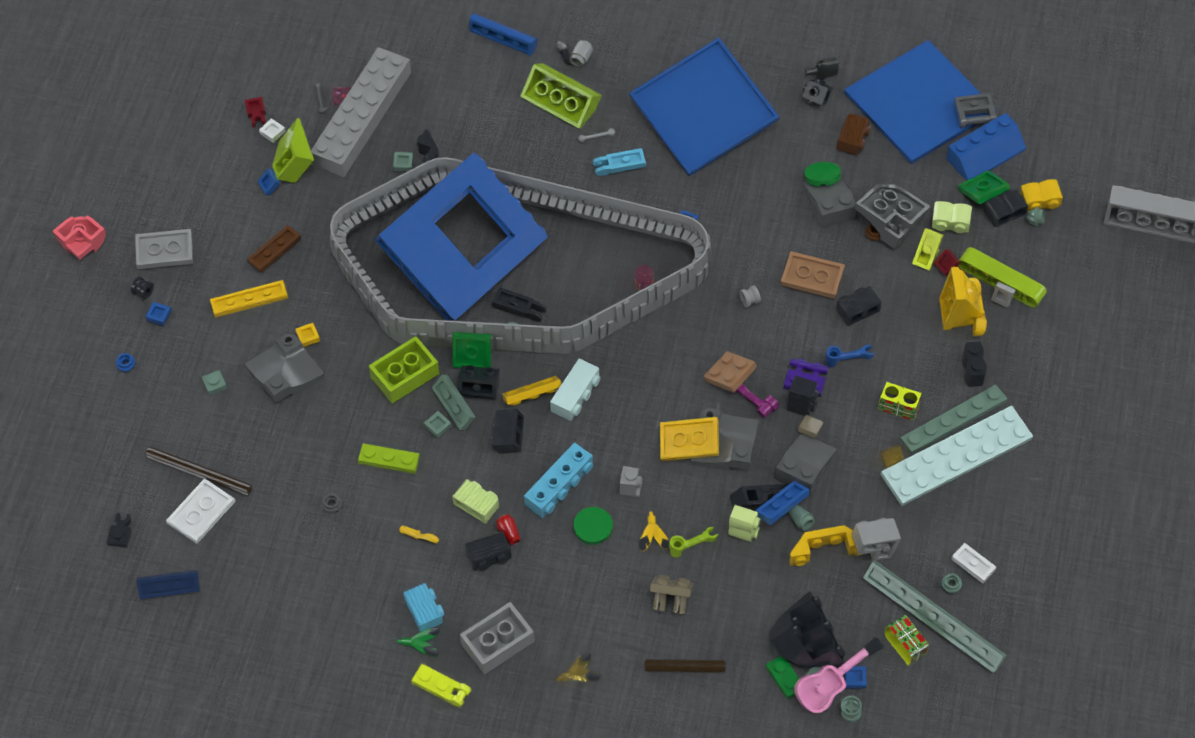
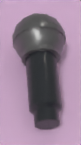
M561 40L557 42L556 49L562 54L564 62L567 65H571L568 43Z

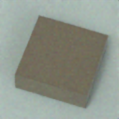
M806 415L799 425L798 432L816 439L824 422Z

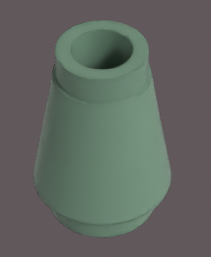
M799 505L788 511L798 529L807 531L815 523L813 515Z

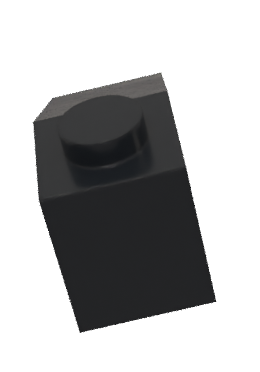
M789 484L741 486L729 496L733 508L737 505L756 511Z

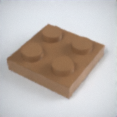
M726 351L703 377L705 382L734 393L757 368L755 361Z

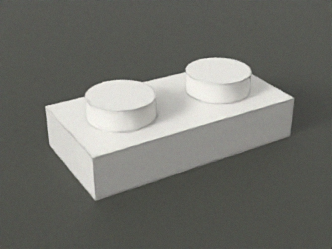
M966 543L956 551L951 559L981 583H984L996 570L995 565Z

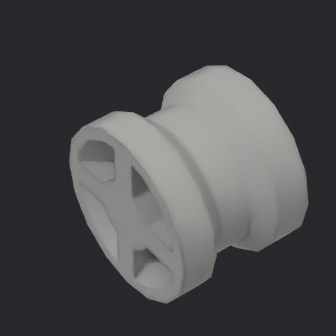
M755 285L750 286L747 290L742 289L739 291L741 301L746 308L750 307L753 303L758 304L761 302L760 293Z

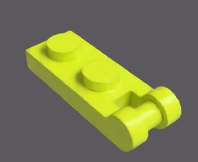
M421 664L411 680L412 684L459 708L463 705L465 696H468L471 692V688L466 684H461L424 664ZM454 690L458 692L457 695H452Z

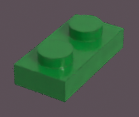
M780 656L767 663L765 668L786 699L789 700L796 696L794 688L799 677L788 661Z

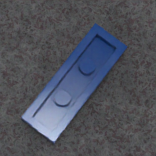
M793 481L755 512H758V518L772 525L809 496V489Z

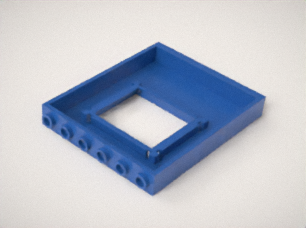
M475 153L471 154L374 239L447 321H455L548 237L545 229L533 220L532 214L525 211L521 206V202L510 194L508 187L496 178L495 172L488 169L484 164V160ZM468 193L475 198L507 235L500 244L474 267L435 224L436 221Z

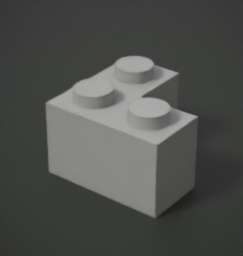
M880 518L871 522L861 521L855 525L852 532L858 554L870 553L872 561L892 558L901 540L894 518Z

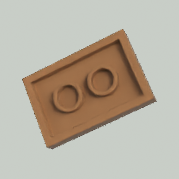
M790 251L781 279V286L835 299L845 265Z

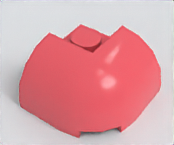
M72 216L52 231L61 246L79 260L91 250L96 252L106 237L105 229L89 216L75 218Z

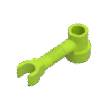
M708 527L702 534L686 541L682 536H673L669 543L670 555L675 558L680 557L687 548L704 541H716L718 534L714 536L709 535V533L713 532L714 527Z

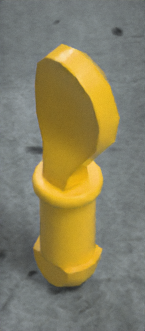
M404 525L399 529L400 533L414 537L416 540L419 538L433 543L439 542L438 537L434 534H421L420 530Z

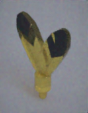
M585 653L576 660L569 671L562 673L556 680L564 682L572 678L574 680L595 682L601 679V675L596 671L583 670L591 659V654Z

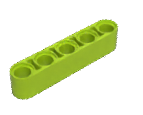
M967 248L959 259L961 263L958 267L994 288L1000 282L1015 289L1013 298L1030 307H1037L1047 293L1046 288L1040 283L975 248Z

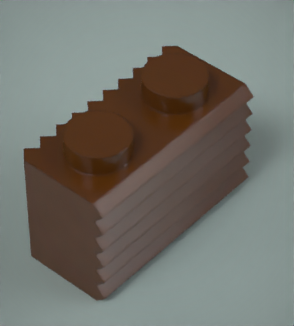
M849 113L837 140L836 149L853 155H858L859 150L863 151L866 142L864 138L865 136L868 137L871 131L869 119Z

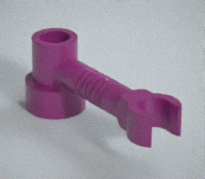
M743 383L735 391L758 407L757 413L763 418L780 406L778 401L771 395H768L764 400L759 399Z

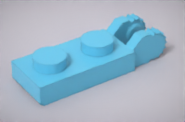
M639 148L596 158L593 160V165L598 167L595 169L597 176H605L609 173L646 167L643 150Z

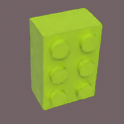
M415 336L370 364L369 371L371 379L393 404L439 374L438 361Z

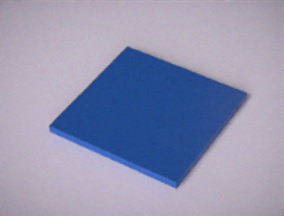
M720 38L715 39L629 93L631 99L688 176H691L780 120L779 115Z
M929 40L844 89V94L911 164L977 125L971 124L960 128L954 98L981 93ZM988 112L965 115V117L969 118L988 115Z

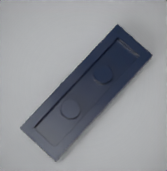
M198 570L137 578L140 599L200 591Z

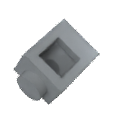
M623 466L620 480L621 495L640 496L643 478L639 476V468Z

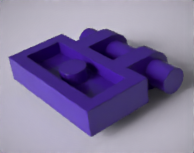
M791 358L789 366L797 368L796 371L788 369L783 389L789 390L795 375L817 382L816 390L819 391L818 397H821L826 378L819 376V373L827 374L829 367L822 366V363L818 362L814 364L805 362V359L799 358L797 360ZM806 369L813 371V375L802 372V370Z

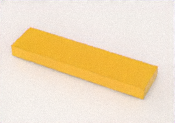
M283 280L212 298L210 302L216 318L288 298Z

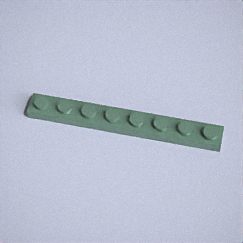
M876 560L871 563L863 577L866 581L993 673L998 670L1007 656Z

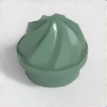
M1036 207L1029 210L1026 216L1028 222L1035 226L1044 224V209Z

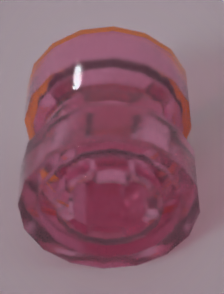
M641 265L635 270V286L639 290L653 284L654 273L650 266Z

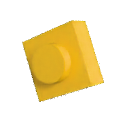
M313 323L295 329L303 347L320 342Z

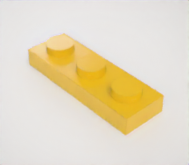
M555 375L502 393V396L508 405L513 406L520 404L521 400L527 398H538L539 394L545 392L553 393L562 384L561 380Z

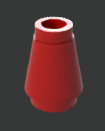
M506 514L496 520V528L504 532L510 545H514L521 540L515 520L510 514Z

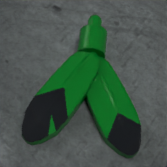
M429 628L412 638L403 637V639H398L396 642L401 643L402 646L411 645L414 649L429 657L439 656L437 649L426 642L434 639L440 631L438 628Z

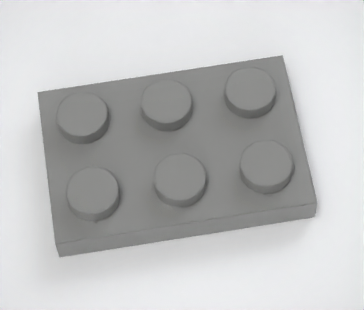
M191 229L135 234L137 269L193 264Z

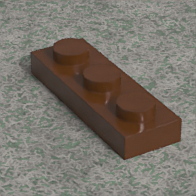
M287 225L247 258L248 263L258 272L262 273L301 240V235Z

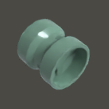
M847 696L841 702V716L846 722H857L862 714L861 701L855 696Z

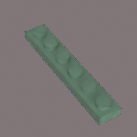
M994 385L902 436L900 442L910 455H913L1007 402V398L998 386Z

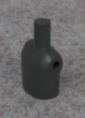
M836 57L820 59L817 61L816 67L805 69L806 76L816 74L817 78L820 79L836 75L839 71L838 60Z

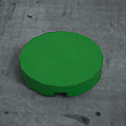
M818 162L809 165L805 169L804 176L806 182L810 185L819 187L821 184L830 186L840 180L841 169L838 165L831 162Z
M599 507L582 509L574 519L575 535L581 542L588 545L600 544L602 541L607 540L613 531V521L610 514Z

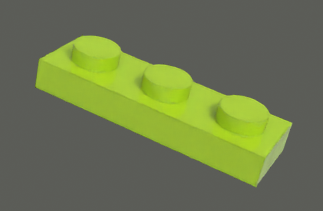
M363 443L358 463L416 474L420 453Z

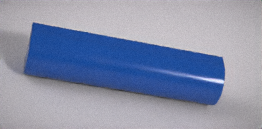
M475 13L469 18V31L531 56L537 47L538 39Z

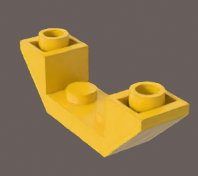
M842 525L805 532L791 551L789 564L790 566H802L810 562V547L819 548L827 544L837 545L844 541L848 555L862 554H858L852 537L853 530Z

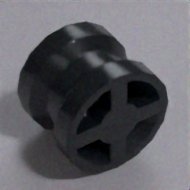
M138 276L133 281L130 291L135 295L139 294L143 299H147L153 292L154 283L146 282L143 277Z

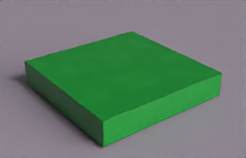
M987 170L959 184L958 189L980 205L1009 190L1010 186L1009 183Z
M453 332V368H461L462 365L483 368L491 367V334Z

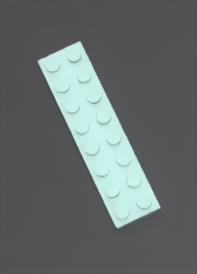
M1010 406L883 470L880 475L899 504L903 506L1032 440L1033 435L1013 406Z

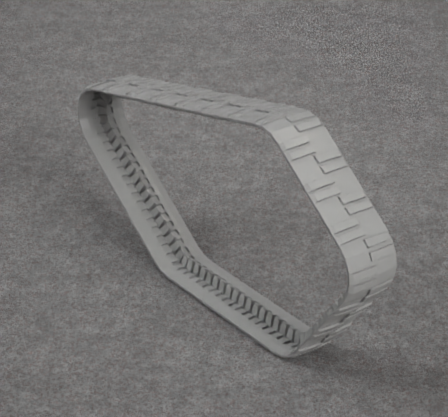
M447 157L427 161L341 206L333 214L330 224L332 254L342 270V274L349 284L355 288L360 295L361 301L372 312L385 334L402 344L417 336L424 346L452 348L453 332L491 334V350L560 354L577 352L700 286L708 275L711 259L710 235L701 223L690 216L488 167V169L495 172L496 178L508 187L510 194L521 203L682 242L693 247L695 257L688 266L572 326L556 327L410 319L399 317L392 308L388 309L390 307L388 302L382 303L385 301L383 295L378 296L380 294L378 288L374 289L376 286L373 282L368 283L371 280L368 275L364 276L366 274L365 270L359 269L361 268L359 262L354 263L357 261L354 255L350 256L352 252L350 249H347V234L431 190L463 161Z

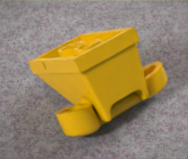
M951 267L939 297L943 329L951 330L955 327L973 325L972 336H983L987 328V320L983 308L981 284L977 278H968L963 270H959V267Z

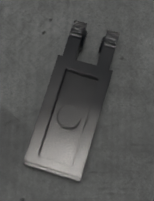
M501 287L492 301V306L526 318L529 317L536 322H540L543 318L536 311L545 313L547 310L545 304Z

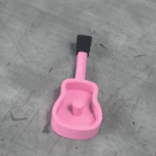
M877 637L871 639L863 646L860 652L838 669L832 665H825L818 672L800 678L794 688L799 703L810 712L819 713L825 711L830 706L835 695L842 692L846 687V682L842 675L865 657L871 656L883 649L884 646Z

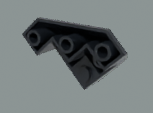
M811 591L806 593L778 618L770 630V641L781 657L801 667H823L825 665L840 667L844 664L845 652L833 634L834 628L825 617L818 596L814 597Z

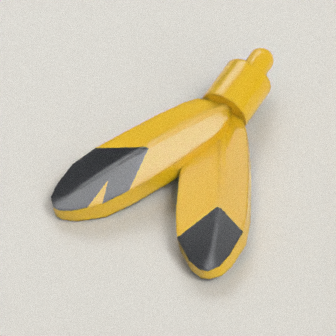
M650 511L647 517L648 525L639 542L640 550L645 551L648 549L653 537L662 548L669 549V540L656 524L655 516Z

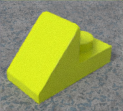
M927 228L924 229L912 264L930 270L940 251L938 248L943 235Z

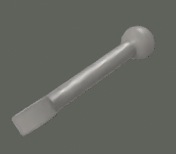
M609 129L607 132L589 136L581 135L578 140L584 142L587 139L614 136L615 130Z

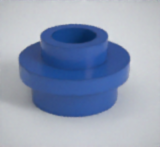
M128 353L120 354L116 360V366L120 371H130L135 366V359Z

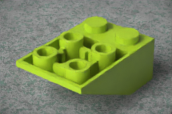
M300 118L294 121L279 140L272 165L278 180L296 183L314 161Z

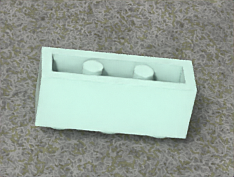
M578 359L550 401L551 412L569 421L574 416H577L581 411L582 403L589 399L592 388L596 387L600 382L599 368L582 359Z

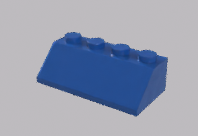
M1005 113L949 145L946 159L967 181L987 170L991 171L1026 150V145L1018 125Z

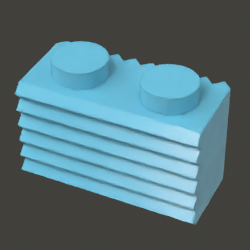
M426 583L403 593L405 603L420 632L443 623L442 616L445 615L440 604L436 605L434 601L436 599L435 593L432 588L428 589Z

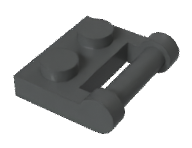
M990 93L954 98L960 128L971 124L991 122L997 118ZM988 112V115L969 118L965 117V115Z

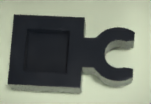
M117 513L115 516L117 525L110 526L107 545L127 548L132 531L131 527H128L131 524V516L127 514L125 520H120L121 515Z

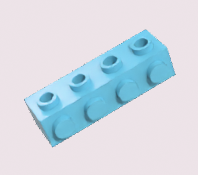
M574 442L524 495V505L541 518L546 514H550L559 500L562 501L567 496L572 486H577L581 477L591 471L593 468V455Z

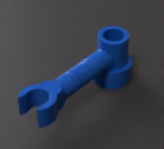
M865 345L859 350L842 353L841 349L837 346H830L825 354V363L828 367H835L837 362L859 357L871 359L874 356V352L867 353L866 351H869L872 345Z

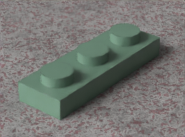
M441 375L432 389L459 430H466L476 417L449 376Z

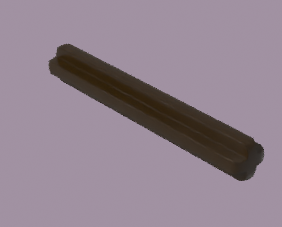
M645 660V671L725 672L726 662L724 660Z

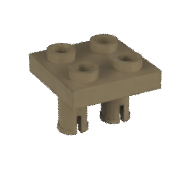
M658 575V578L654 577L650 586V591L655 592L652 609L658 610L660 602L659 611H665L667 594L675 595L672 612L678 613L680 605L679 614H685L687 597L691 596L694 583H690V580L685 578H678V581L670 580V577L665 575Z

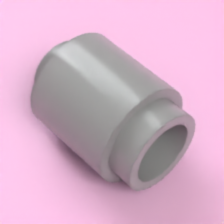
M578 41L570 54L572 65L582 67L586 64L593 52V47L588 41Z

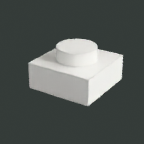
M271 118L259 129V132L266 139L274 143L285 133V127Z

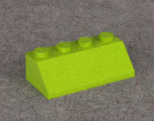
M543 63L533 65L520 97L579 129L595 112L602 96Z

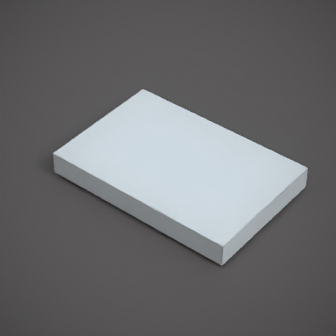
M204 478L170 515L166 523L198 544L235 503V499Z

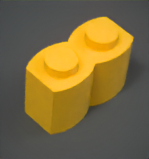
M1055 179L1045 180L1040 183H1027L1022 185L1020 189V195L1028 205V212L1036 207L1039 209H1056L1062 204L1063 197L1058 181Z

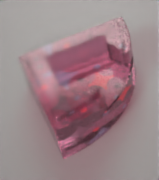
M333 87V106L342 104L351 87Z

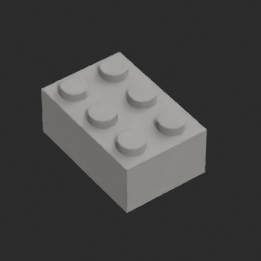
M509 602L461 633L460 640L462 647L485 675L534 643V631L513 604Z

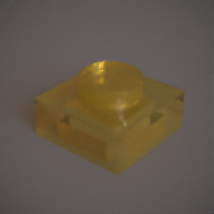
M898 445L880 452L885 469L904 460L901 447Z

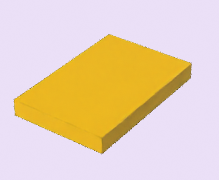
M717 417L660 422V459L662 461L719 456V421Z

